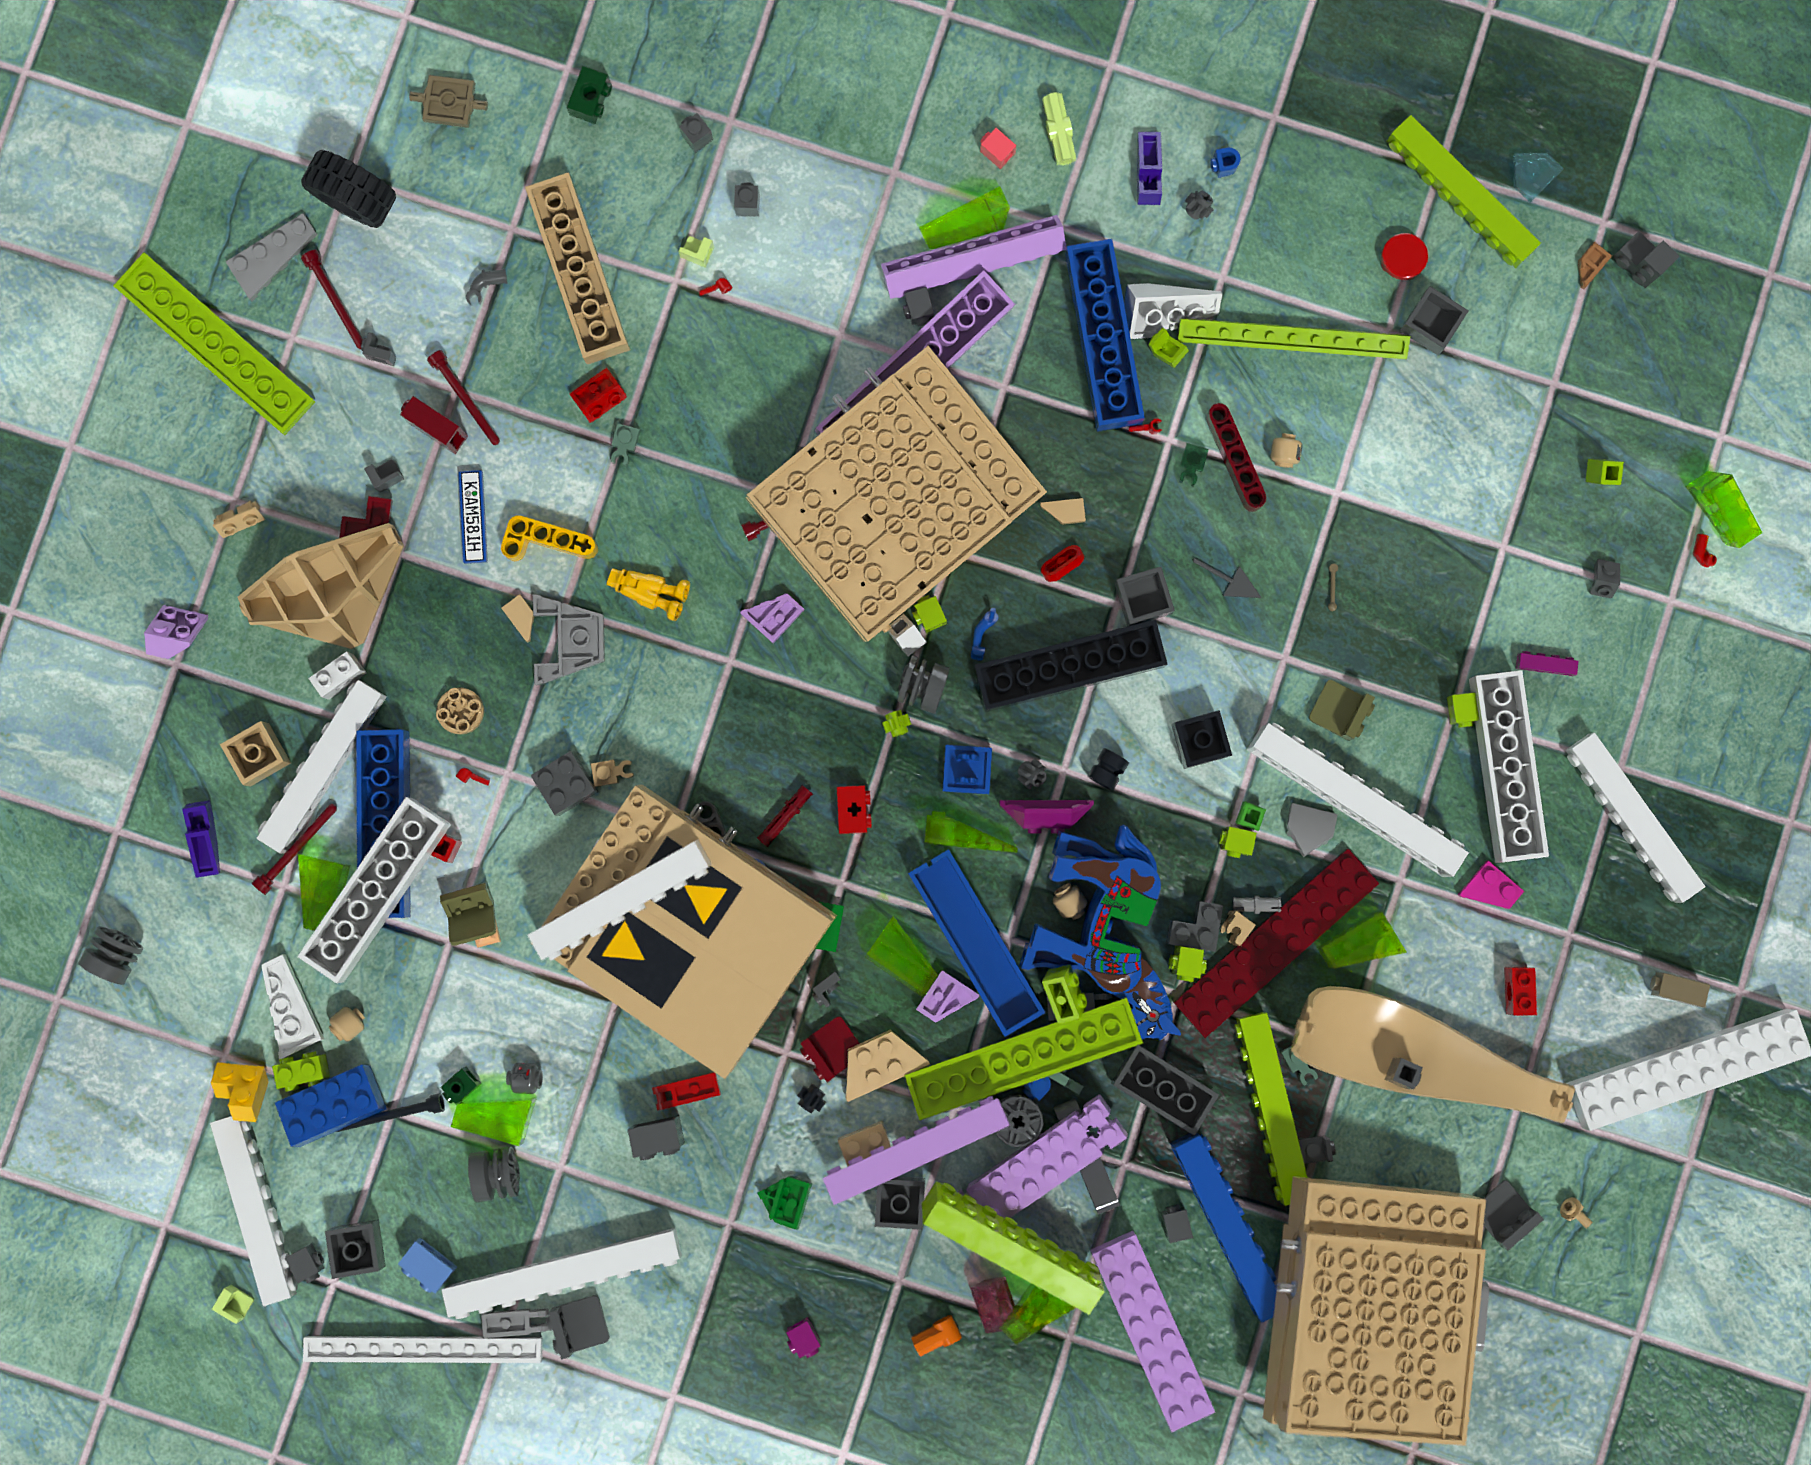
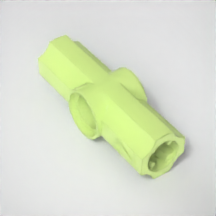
M1050 93L1042 99L1047 118V135L1049 141H1052L1056 164L1064 166L1076 161V153L1072 141V125L1069 116L1067 117L1062 93Z

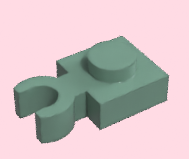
M617 423L611 444L612 447L617 448V451L611 455V462L613 464L616 463V459L619 456L624 457L623 466H628L629 457L627 454L628 451L635 453L640 429Z
M1292 1045L1280 1051L1291 1073L1299 1071L1298 1079L1301 1084L1307 1085L1304 1079L1307 1073H1310L1315 1080L1318 1078L1317 1073L1309 1068L1308 1064L1294 1056L1291 1050Z
M1067 1070L1048 1076L1077 1094H1080L1084 1087L1065 1075Z

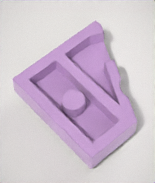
M784 594L771 601H765L755 607L744 609L740 614L774 644L800 616L804 608L790 595Z
M941 970L916 1010L936 1023L966 1004L976 1000L980 995Z

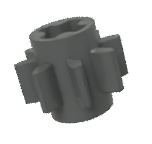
M1205 191L1191 192L1185 199L1188 203L1186 212L1193 219L1207 218L1214 210L1211 207L1213 199Z
M1033 759L1032 762L1025 761L1018 769L1020 776L1018 780L1029 789L1033 785L1039 787L1046 780V773L1044 771L1047 768L1036 759Z

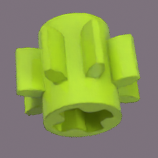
M897 710L885 715L886 721L882 722L886 734L891 732L892 737H897L909 732L907 726L911 725L908 714L903 715L901 710Z

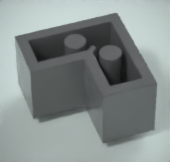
M1638 231L1613 257L1616 259L1617 265L1622 269H1626L1638 285L1646 288L1661 276L1680 256L1664 240L1655 247Z
M1196 901L1193 924L1170 920L1166 944L1216 952L1223 905Z

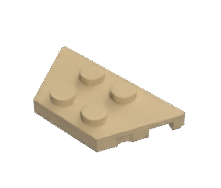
M888 1030L848 1049L845 1098L847 1102L852 1101L909 1073L926 1067L930 1063L927 1058L919 1054L892 1030Z

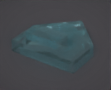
M1515 153L1513 155L1514 188L1531 203L1564 168L1548 153Z

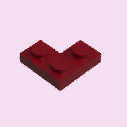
M368 496L366 518L342 516L339 538L387 523L390 524L393 500Z

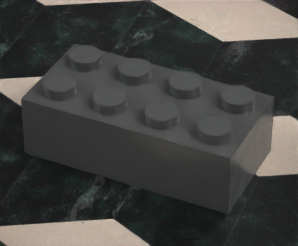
M1139 1045L1131 1048L1111 1082L1113 1086L1194 1136L1219 1096L1216 1092Z

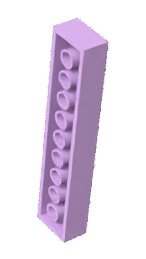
M985 271L981 272L887 360L875 374L883 383L927 346L931 348L944 366L949 369L1010 312L1015 303ZM868 378L845 402L852 408L876 387ZM837 407L815 428V432L820 435L844 415L843 411Z

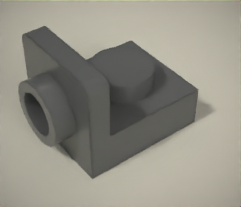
M369 332L367 338H364L362 341V354L368 360L394 366L396 357L391 352V349L377 345L378 338L374 333Z
M836 971L813 987L815 993L812 996L820 1006L824 1004L827 1008L831 1005L823 992L827 991L829 994L840 986L838 981L841 977Z
M1326 1135L1298 1139L1304 1164L1333 1161L1332 1155L1336 1154L1335 1145Z

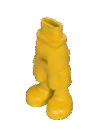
M612 568L607 580V585L614 587L616 592H620L649 609L654 610L657 607L663 609L667 613V618L672 621H677L683 610V604L675 600L663 599L659 595L663 593L685 603L690 590V581L681 580L676 586L666 584L664 577L627 571L626 569L620 571Z

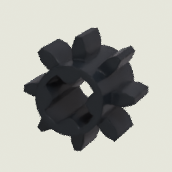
M813 1084L809 1088L803 1086L797 1095L801 1098L798 1105L811 1114L815 1109L820 1112L826 1104V1101L823 1100L826 1094Z

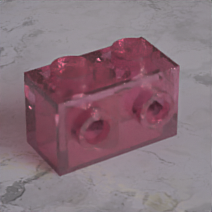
M1005 1276L985 1279L970 1288L985 1333L1006 1331L1021 1322Z

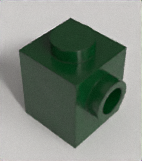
M463 1067L440 1088L444 1091L442 1093L444 1098L452 1104L454 1102L457 1105L477 1089L481 1083L467 1067Z

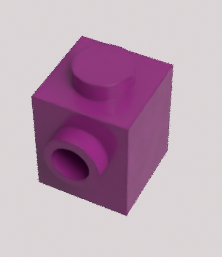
M809 1317L787 1328L786 1333L790 1339L787 1343L793 1354L797 1353L799 1358L803 1356L809 1358L819 1352L818 1348L821 1347L822 1342Z

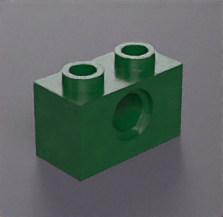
M582 66L566 107L570 116L596 124L597 119L603 115L605 108L603 105L604 100L610 96L612 91V84L608 74ZM589 93H596L593 99L586 98Z

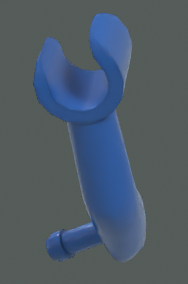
M991 608L974 629L971 650L972 659L983 660L985 647H981L982 636L989 627L998 621V614L995 608Z

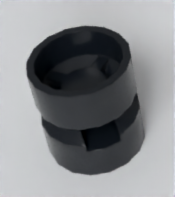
M1103 748L1097 758L1098 765H1093L1087 777L1102 787L1114 791L1119 782L1118 775L1125 772L1129 762L1118 754Z

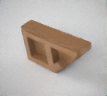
M1596 242L1578 260L1580 285L1583 290L1612 257L1611 254Z

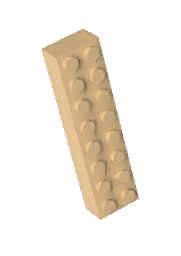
M569 172L526 186L525 189L584 361L588 365L630 351Z

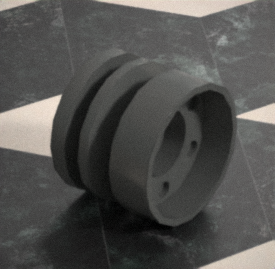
M912 655L900 679L897 702L903 703L906 694L911 695L909 706H913L918 697L922 699L921 710L935 714L950 667L935 663L931 672L926 671L927 660L923 659L919 669L916 668L918 657Z
M98 926L95 930V934L98 937H92L90 940L98 950L86 948L78 961V965L101 979L123 985L131 973V968L124 961L137 962L138 957L135 954H141L143 946L123 932Z
M1019 1093L1009 1094L1001 1098L1000 1102L1010 1126L997 1131L998 1138L1005 1144L1013 1147H1024L1033 1143L1040 1135L1043 1127V1117L1037 1104L1028 1096ZM1019 1115L1022 1116L1023 1125L1018 1124L1015 1127L1012 1118H1018Z
M505 1147L503 1153L500 1148L495 1149L493 1160L487 1150L469 1154L468 1176L471 1193L476 1203L493 1200L495 1189L501 1199L506 1198L507 1193L510 1197L518 1196L520 1169L512 1147Z

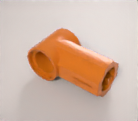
M948 1315L936 1321L932 1327L912 1336L911 1339L917 1353L921 1357L941 1346L946 1347L954 1344L962 1338V1335L952 1315Z

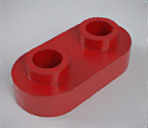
M1077 545L1068 546L1046 561L1041 567L1044 579L1048 582L1058 581L1078 567L1084 560L1081 548Z

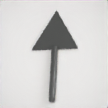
M1193 559L1195 564L1230 582L1223 596L1262 598L1240 566L1232 579L1200 560Z

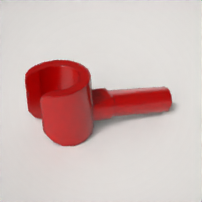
M720 278L712 286L699 290V294L702 296L718 289L722 294H726L732 290V286L727 279Z
M1156 418L1149 424L1129 426V432L1149 431L1153 435L1158 434L1162 429H1154L1153 424L1161 423L1162 420Z
M462 768L456 774V777L464 783L469 778L487 786L490 783V780L474 774L468 768Z

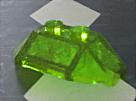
M999 186L920 226L919 229L929 249L944 247L1004 230L1010 206Z

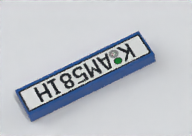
M483 471L459 472L463 563H487Z

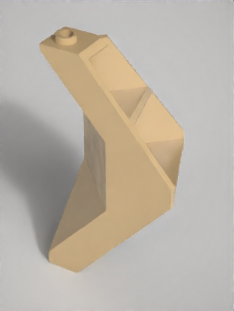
M387 523L297 551L282 559L237 597L240 602V609L244 616L248 618L250 625H263L353 649L365 643L404 545L395 526Z

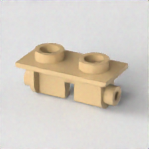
M248 501V503L236 507L238 512L236 515L233 510L217 515L216 519H213V527L222 538H225L264 521L265 518L259 511L260 507L257 501Z

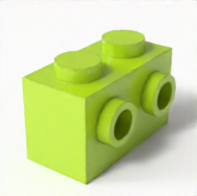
M1175 946L1174 955L1170 954L1168 968L1172 969L1171 974L1177 975L1178 980L1194 982V978H1200L1201 974H1205L1206 960H1203L1204 950Z
M1071 964L1049 969L1042 983L1058 1024L1080 1019L1087 1007V999L1079 988L1078 975L1076 972H1073Z
M316 1051L302 1054L303 1059L294 1061L293 1056L279 1059L280 1064L272 1066L276 1088H285V1092L300 1089L299 1084L308 1082V1087L321 1083L322 1079L330 1077L326 1054L317 1055Z

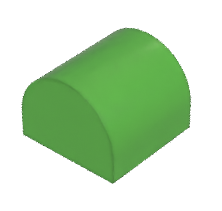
M1243 801L1235 824L1250 830L1259 831L1266 809Z

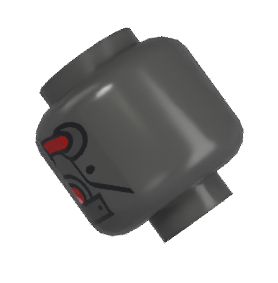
M516 1063L512 1070L507 1072L506 1076L507 1085H510L512 1092L516 1094H534L537 1089L541 1088L543 1082L542 1070H539L536 1064Z

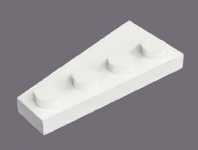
M282 954L262 964L266 992L269 995L271 1005L269 1007L271 1017L273 1016L275 1026V1040H277L279 1047V1059L286 1058L323 1040L324 1037L286 954Z

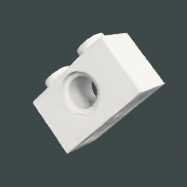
M346 651L308 679L322 698L330 700L367 672L355 655Z

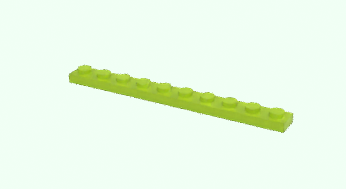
M1180 318L1177 341L1407 359L1410 336Z

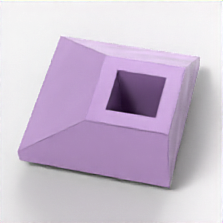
M163 605L144 632L146 654L170 659L190 647L208 620V615Z

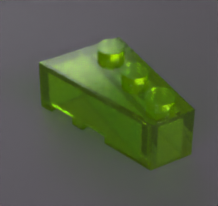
M1707 471L1685 486L1720 534L1723 543L1727 546L1741 548L1762 534L1732 474Z
M298 854L303 928L315 931L346 886L351 865Z
M1383 912L1373 913L1317 947L1329 968H1338L1407 953Z
M894 916L865 956L870 962L921 997L927 993L938 976L923 954L913 944L908 934L898 924Z
M537 1098L460 1102L456 1106L451 1127L520 1146L525 1141Z
M1031 1283L999 1328L1018 1345L1066 1316L1076 1307Z

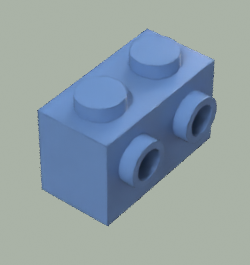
M422 1238L414 1242L398 1263L402 1267L401 1271L410 1278L415 1277L421 1282L420 1286L429 1293L438 1292L457 1268L454 1263Z

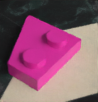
M1486 861L1458 893V896L1510 909L1523 894L1524 890L1490 861Z

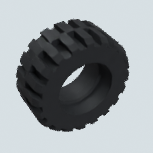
M319 150L315 153L301 179L302 187L312 196H315L318 200L339 211L341 214L372 228H378L383 224L396 200L395 191L386 182L352 161L326 150Z

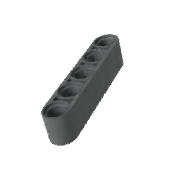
M1075 1098L1053 1107L1059 1122L1076 1110L1079 1114H1082ZM1100 1157L1080 1170L1098 1215L1120 1206Z

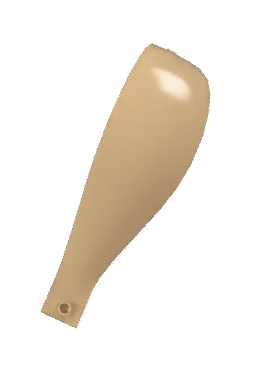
M1335 986L1317 988L1309 994L1295 1027L1296 1030L1291 1048L1295 1057L1318 1070L1363 1085L1416 1096L1511 1109L1559 1123L1565 1122L1567 1113L1571 1111L1573 1105L1571 1101L1575 1092L1574 1086L1526 1071L1438 1019L1400 1001L1369 991ZM1393 1058H1403L1423 1067L1421 1080L1415 1087V1090L1404 1089L1385 1080Z

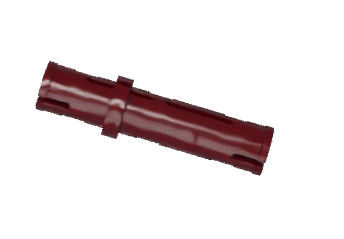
M801 785L791 799L784 802L786 805L757 839L769 847L790 820L801 812L800 809L813 793Z

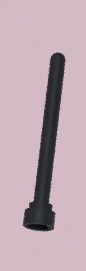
M441 1093L430 1095V1098L426 1099L425 1102L374 1114L336 1132L424 1111L433 1112L434 1114L444 1112L443 1096Z

